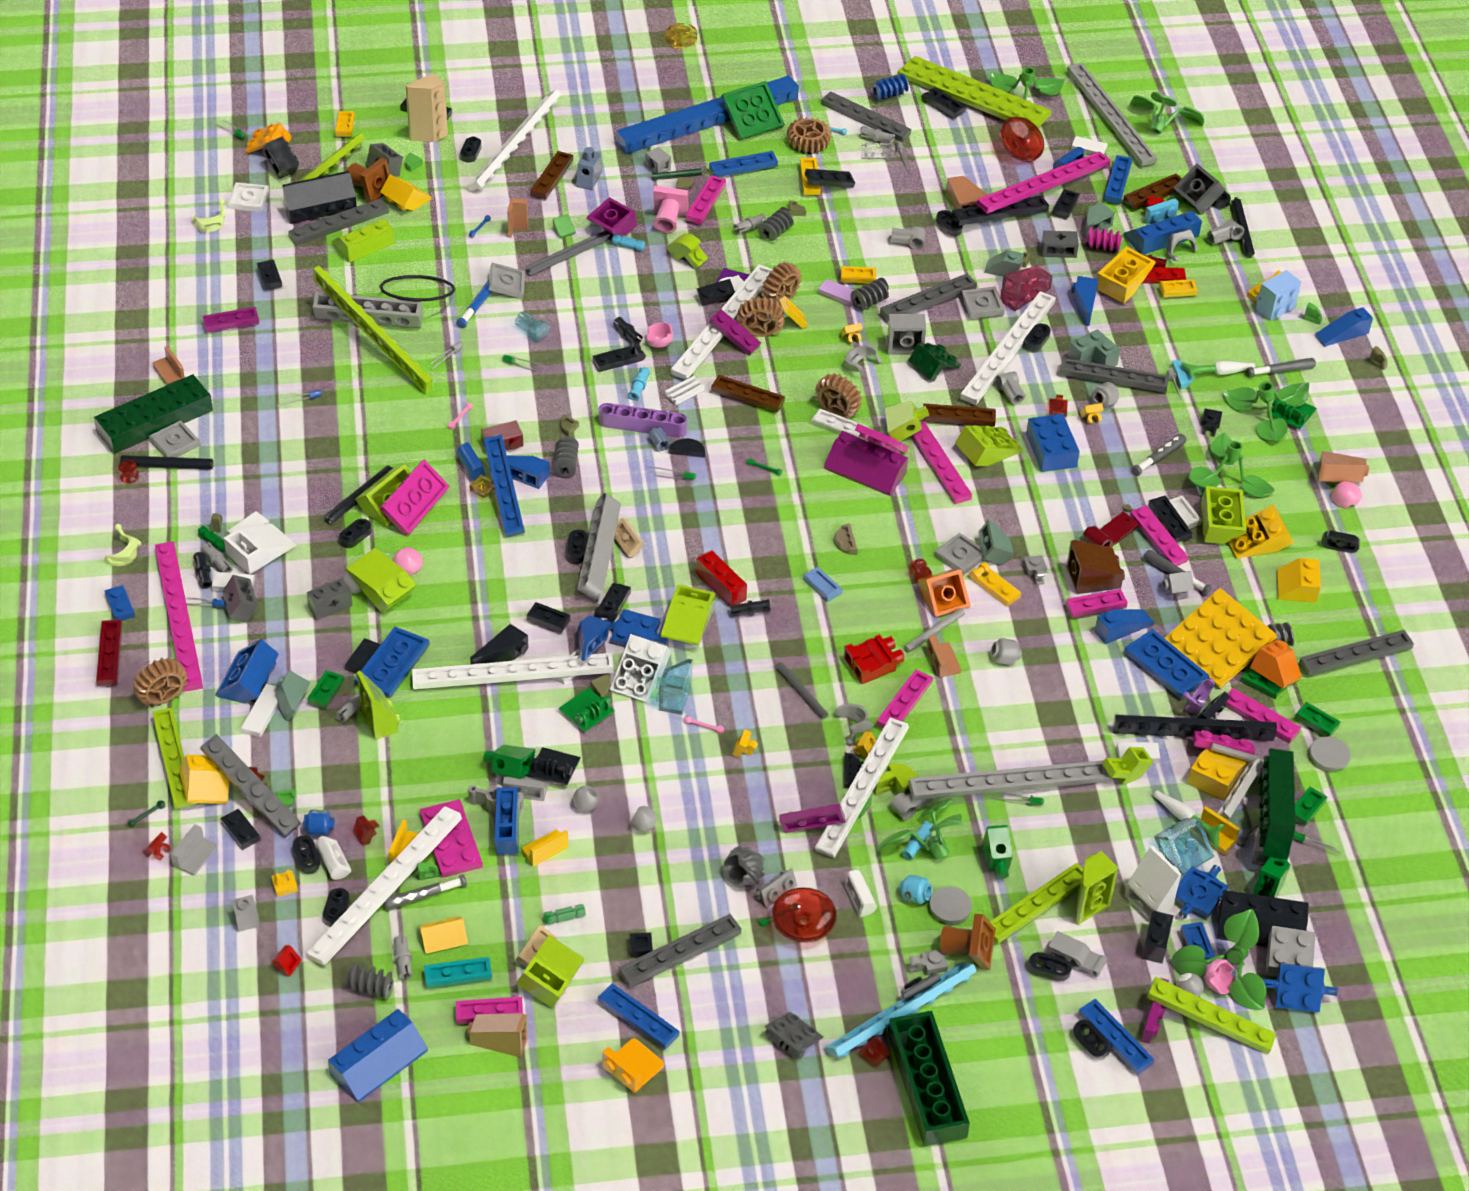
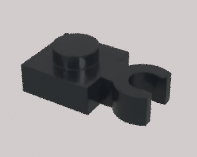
M1204 409L1201 426H1203L1202 435H1205L1206 431H1211L1212 437H1215L1216 431L1220 427L1222 411Z

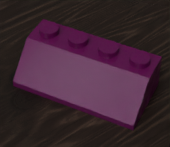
M842 431L832 445L824 469L890 496L907 474L908 457Z

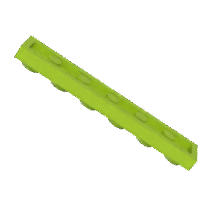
M360 133L353 137L299 181L317 178L319 175L324 176L330 171L328 169L330 166L332 168L340 163V158L345 159L351 154L350 150H356L362 145L360 142L365 139L363 134Z
M171 707L153 711L152 715L174 807L179 809L196 805V803L186 802L179 770L185 757L173 709Z
M1076 862L991 920L990 923L996 928L994 942L998 945L1078 890L1084 868Z
M1156 976L1153 979L1146 998L1265 1054L1270 1053L1277 1033Z

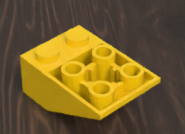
M1274 504L1246 518V533L1228 541L1237 559L1278 552L1294 543Z

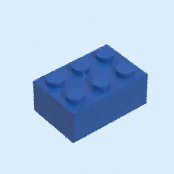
M1064 414L1028 418L1026 436L1041 472L1077 467L1080 451Z

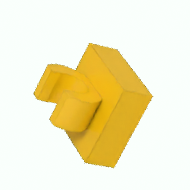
M857 323L844 326L840 331L842 338L847 337L848 344L853 342L851 337H856L857 342H860V333L863 330L862 324Z
M1102 403L1085 406L1080 410L1081 418L1087 417L1086 422L1088 425L1092 423V417L1096 418L1097 423L1102 420L1100 415L1104 410Z
M744 729L737 739L732 755L738 758L743 752L746 755H752L758 745L756 741L749 740L752 732Z
M871 731L864 732L862 737L856 740L857 746L852 747L854 752L858 755L862 754L865 760L876 742Z
M286 870V872L280 874L275 873V875L271 876L277 897L298 892L292 870Z

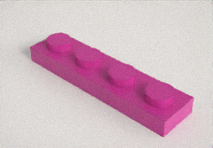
M712 175L709 177L687 212L686 221L702 225L726 186V179Z
M1147 505L1130 512V516L1139 523V529L1162 557L1176 566L1188 561L1189 557Z
M915 669L877 719L876 726L883 729L889 718L903 722L932 684L933 677Z
M1232 688L1228 692L1230 698L1225 702L1226 708L1249 721L1276 722L1277 731L1275 736L1290 744L1300 733L1301 726L1240 691Z

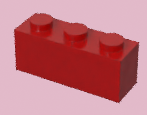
M713 550L696 558V574L729 607L730 605L740 604L747 600V583Z

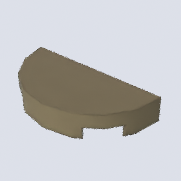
M850 523L844 524L835 533V544L843 553L857 555L858 550Z

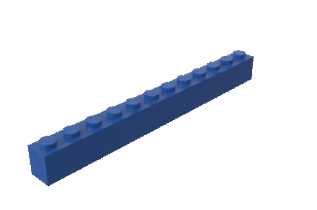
M790 75L767 82L777 106L798 99L799 85ZM719 97L616 130V144L626 155L731 121L722 98Z

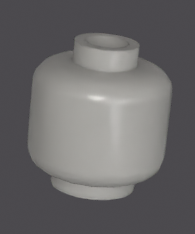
M1105 382L1094 388L1092 392L1093 401L1095 404L1102 403L1103 408L1109 407L1118 401L1119 391L1113 383Z
M1000 638L992 645L991 656L994 657L996 663L1013 665L1021 658L1022 650L1015 640Z

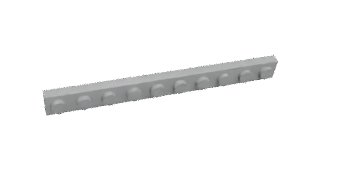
M1084 64L1069 65L1067 72L1141 167L1156 163L1157 157Z
M1104 760L917 777L910 778L908 784L912 799L919 800L1108 782L1110 776L1102 764Z

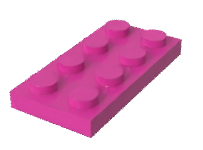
M857 423L855 431L860 433L859 437L898 454L901 452L907 453L909 446L888 435Z
M424 459L420 461L379 509L406 536L450 486Z
M460 799L420 809V816L424 827L428 825L444 806L459 812L462 817L459 823L432 850L442 878L483 868V862Z

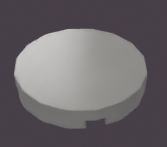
M1328 736L1320 737L1312 743L1309 757L1310 759L1312 758L1313 764L1317 768L1327 772H1337V770H1343L1347 767L1351 752L1343 741Z
M951 886L942 887L932 894L929 909L935 920L945 922L946 925H959L968 919L972 909V902L965 891Z

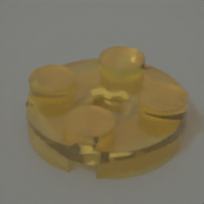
M684 23L672 24L668 27V31H666V41L673 45L674 49L696 45L697 29L690 24L689 27L684 26Z

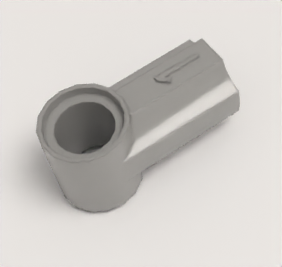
M1227 220L1222 226L1209 230L1207 238L1212 245L1229 239L1239 240L1244 234V228L1233 220Z
M914 227L911 230L892 228L891 243L908 244L913 249H921L924 246L926 232L922 227Z
M1015 371L996 376L998 389L1000 391L1004 390L1011 403L1018 405L1025 400L1026 395L1019 385V378Z
M911 792L906 795L899 793L891 800L890 806L903 820H908L915 815L919 808L932 802L933 798L913 800Z

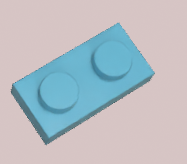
M1171 199L1147 207L1144 221L1147 224H1151L1176 216L1179 202L1176 199Z

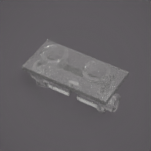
M865 142L861 146V159L895 160V144L880 143V147H877V143Z

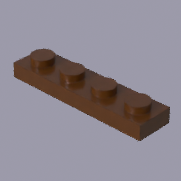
M557 151L531 188L530 194L547 199L572 163L573 155Z
M1175 173L1124 195L1123 201L1135 210L1146 204V201H1148L1146 197L1153 195L1155 198H1159L1176 192L1174 187L1182 178Z
M718 375L711 385L712 392L778 413L785 402V396L722 375Z
M923 403V406H926L929 412V416L923 418L922 421L995 427L996 409Z

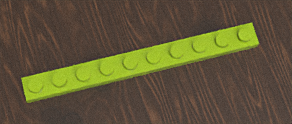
M320 266L313 268V281L424 394L429 393L432 386L430 375L425 373L419 364L414 362L408 353L402 350L397 345V342L393 338L391 339L385 330L376 324L372 316H369L362 306L357 304L351 295L346 293L340 284L330 277L326 270H323Z

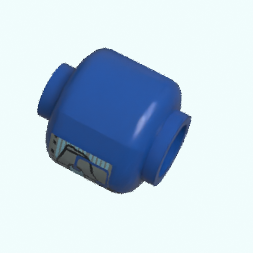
M311 809L308 814L304 815L303 830L307 831L309 836L327 837L330 830H334L335 818L331 817L328 810Z

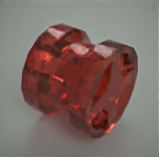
M125 460L119 464L120 479L123 483L131 484L139 479L138 467L135 461Z
M916 559L908 567L917 583H919L918 579L932 575V571L927 567L924 559Z

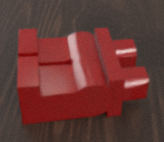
M880 634L861 644L853 646L851 643L844 646V660L851 670H854L853 673L862 685L889 672H895L896 665L904 662L905 655L901 649L894 652L891 651L896 648V643L892 636L882 638Z

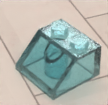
M693 659L684 660L664 669L662 677H658L656 689L659 690L656 702H659V711L683 714L692 687Z
M1184 818L1154 836L1160 852L1167 861L1177 867L1181 875L1186 874L1191 866L1196 868L1215 857L1200 819Z

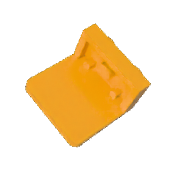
M281 122L270 124L266 128H259L253 132L245 152L248 154L262 149L265 143L282 136L289 143L292 137Z
M635 1038L628 1041L617 1052L609 1046L602 1052V1067L634 1093L664 1067L663 1060Z

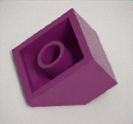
M610 197L587 216V220L612 234L626 236L637 226L635 211Z

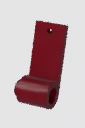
M1122 511L1100 529L1095 525L1087 527L1083 533V540L1087 543L1112 548L1135 530L1139 523Z

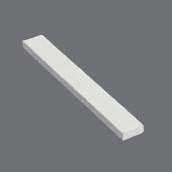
M889 718L840 803L845 814V823L828 825L815 846L816 852L835 858L909 728L907 723Z

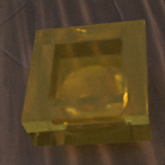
M480 475L469 485L470 491L482 498L487 497L495 490L494 482L483 475Z

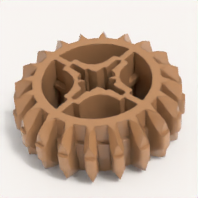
M807 117L805 119L799 118V121L794 120L793 123H790L787 130V140L789 146L793 147V150L798 149L799 152L803 151L805 154L807 152L811 154L813 152L819 153V150L824 151L825 148H828L831 141V129L828 124H825V121L813 119V117L811 119Z
M789 262L779 263L777 267L774 266L763 282L764 285L761 288L762 298L765 296L768 300L772 298L773 302L778 301V304L782 306L779 299L785 296L790 300L797 293V289L800 288L799 284L802 281L801 271Z
M757 296L756 299L751 297L749 301L745 300L744 304H740L737 311V322L756 337H770L771 334L776 335L778 331H781L785 314L778 301L773 302L772 298L768 300L766 296L764 298Z
M827 374L816 385V392L814 394L817 397L816 401L820 402V407H823L825 411L849 419L858 412L862 404L861 392L856 390L857 386H854L852 381H848L847 377L843 378L841 374Z
M168 657L166 659L160 658L159 661L154 660L153 663L147 664V667L141 668V673H137L136 679L133 680V689L136 697L145 706L150 705L153 707L156 704L160 706L162 703H167L173 700L174 697L180 696V691L185 690L183 686L187 685V673L183 665L176 661V659Z

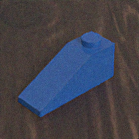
M1078 276L1077 282L1072 284L1071 292L1074 293L1073 300L1085 325L1090 326L1098 279Z
M1364 307L1349 311L1315 333V337L1326 347L1369 334L1373 317Z
M507 455L513 480L540 489L550 476L549 461L535 456Z
M1113 609L1097 616L1095 633L1106 645L1152 626L1154 621L1144 609Z
M591 615L580 621L578 625V632H580L578 641L582 661L590 657L608 639L611 622Z
M518 787L497 788L495 845L498 855L519 854Z

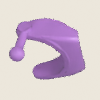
M1213 679L1205 680L1191 696L1188 692L1183 693V697L1189 700L1185 707L1186 712L1200 713L1214 687L1215 682Z

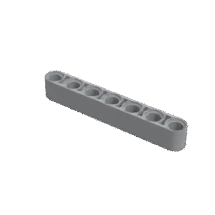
M603 493L598 498L595 505L578 583V591L592 600H597L604 589L621 503L606 493Z

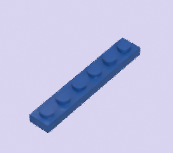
M502 434L485 438L484 443L506 536L510 537L525 533Z

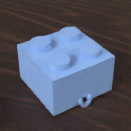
M1285 270L1263 282L1259 295L1256 296V311L1269 321L1281 317L1288 311H1292L1297 305L1296 301L1300 292L1301 281Z

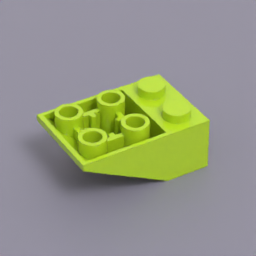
M964 426L955 441V444L975 466H990L1023 452V449L1018 445V441L1008 434V430L1001 426Z
M678 584L672 596L661 637L699 646L714 610L715 593Z
M548 935L516 984L553 1008L585 959L551 935Z

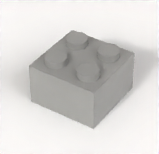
M889 314L887 332L888 355H911L918 343L925 344V314Z
M1272 926L1268 935L1265 975L1277 977L1280 963L1313 967L1316 932Z

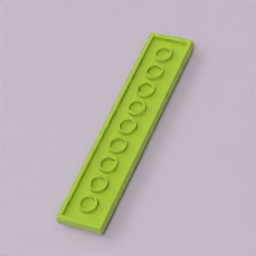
M914 56L897 71V76L904 74L907 81L927 89L936 87L959 102L1031 131L1038 129L1052 114V110L1044 106L1037 105L921 57Z

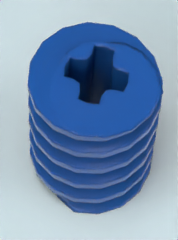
M904 74L875 80L873 83V93L877 101L881 97L882 99H886L887 96L891 98L892 93L894 96H898V92L900 95H903L904 90L906 92L909 90L908 81Z

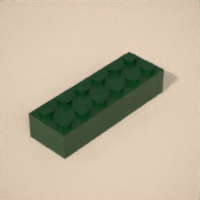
M194 374L94 416L97 434L113 454H116L148 440L149 435L180 420L183 423H187L212 412L211 394Z
M1269 748L1267 756H1263L1262 768L1264 769L1263 772H1260L1258 784H1260L1259 821H1261L1259 826V834H1261L1259 847H1262L1263 856L1288 860L1296 827L1294 752Z
M927 1011L889 1018L888 1036L923 1146L967 1138L970 1122L933 1012Z

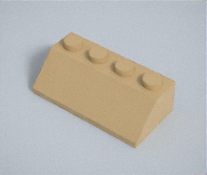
M431 73L406 85L409 139L411 141L436 142L447 137L445 82L434 73Z

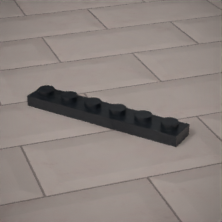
M1040 195L1025 198L988 214L978 206L952 210L951 216L960 226L1048 211L1049 204Z

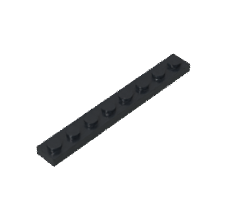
M1115 714L1112 728L1113 734L1193 737L1194 731L1201 732L1204 730L1213 735H1227L1232 739L1274 741L1277 723Z

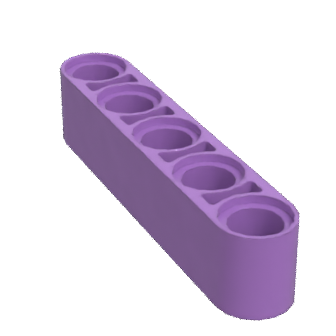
M603 403L599 406V424L602 427L648 434L653 428L661 427L667 436L676 438L684 437L687 434V417L682 413L613 403Z

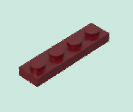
M122 620L101 621L97 686L118 685Z

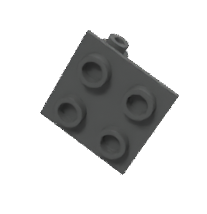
M788 1012L765 1025L767 1039L774 1042L778 1047H782L783 1051L787 1050V1053L794 1059L798 1058L800 1060L805 1053L802 1050L824 1037L815 1028L806 1024L792 1012Z

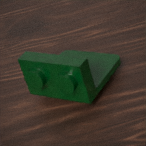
M918 343L908 359L929 381H935L943 367L960 368L961 366L957 361L958 358L949 354L946 351V347L941 344Z

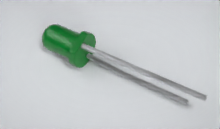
M216 124L217 126L235 134L237 137H240L242 139L246 137V134L242 132L240 129H237L235 126L233 127L236 130L235 132H232Z
M503 355L502 357L503 361L510 362L511 364H516L522 368L536 372L538 371L523 367L515 363V359L545 366L543 364L519 359L515 356Z
M650 466V468H656V469H662V470H668V471H674V472L684 473V474H683V477H668V476H660V475H656V474H655V476L666 477V478H683L684 480H685V479H691V480H695V479H696V474H695V473H691V472H687V471L682 472V471H676V470H670V469H664V468H658V467H652V466Z
M1000 793L1002 795H1011L1030 799V801L992 797V799L1030 803V806H1032V804H1044L1043 798L1033 797V795H1031V797H1026L1016 794Z
M1294 831L1293 839L1301 841V843L1305 840L1337 853H1342L1331 849H1336L1333 846L1306 838V833L1302 834Z

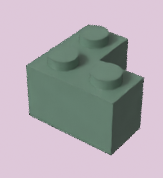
M1097 329L1070 342L1068 359L1117 366L1120 348Z

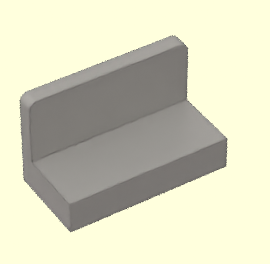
M508 776L504 777L503 788L518 787V792L524 793V799L544 801L548 780L525 776L517 779Z
M194 824L171 853L173 867L195 876L217 849V843L204 838L202 827Z

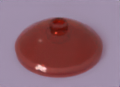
M1011 117L1002 124L1000 140L1005 150L1012 157L1019 161L1032 162L1042 155L1044 151V138L1034 123L1023 117Z
M799 887L788 890L781 894L773 905L772 920L774 926L783 936L796 942L818 941L826 937L833 930L836 923L837 913L834 903L826 894L813 888Z

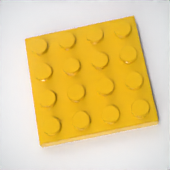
M1219 588L1171 631L1165 639L1209 675V678L1214 680L1215 685L1221 689L1255 658L1260 647L1273 642L1277 635L1224 590Z

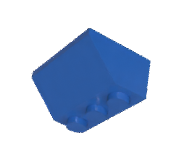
M263 639L239 650L215 695L219 698L244 704L251 700H256L261 694L262 686L269 679V672L277 663L276 659L279 653Z

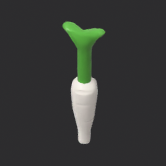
M1217 361L1214 365L1196 366L1182 362L1181 367L1189 372V377L1192 379L1196 373L1214 372L1217 375H1228L1246 371L1248 367L1255 368V363Z
M1158 790L1155 791L1153 797L1159 800L1173 815L1186 824L1192 823L1206 832L1210 837L1213 847H1218L1219 833L1224 828V824L1212 827L1198 818L1196 812L1190 806L1164 795Z

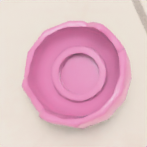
M666 322L655 323L647 329L646 339L652 347L662 348L668 346L673 340L672 327Z
M1344 481L1335 486L1331 498L1337 506L1347 509L1350 505L1356 506L1359 503L1362 493L1356 484Z
M407 547L397 551L393 562L403 568L408 575H413L422 568L423 558L418 551Z
M1216 959L1205 970L1207 986L1219 994L1230 992V984L1236 980L1231 974L1234 967L1227 960Z

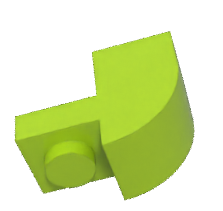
M684 233L666 247L676 261L685 257L694 269H697L708 259L707 255L699 247L701 241L692 234Z
M1129 747L1121 758H1105L1102 764L1111 778H1118L1122 784H1128L1143 776L1153 764V760L1144 747Z
M901 763L888 764L887 772L882 774L873 792L875 795H879L894 789L897 794L904 793L906 795L910 792L909 779L917 778L918 776L907 765Z

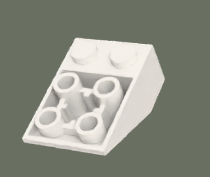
M273 524L239 528L224 537L226 554L248 574H252L296 546L292 540Z
M630 634L610 690L647 703L665 670L671 650L665 645Z
M1151 846L1128 881L1125 897L1149 921L1153 910L1169 914L1173 909L1181 873L1177 867L1165 859L1161 852Z

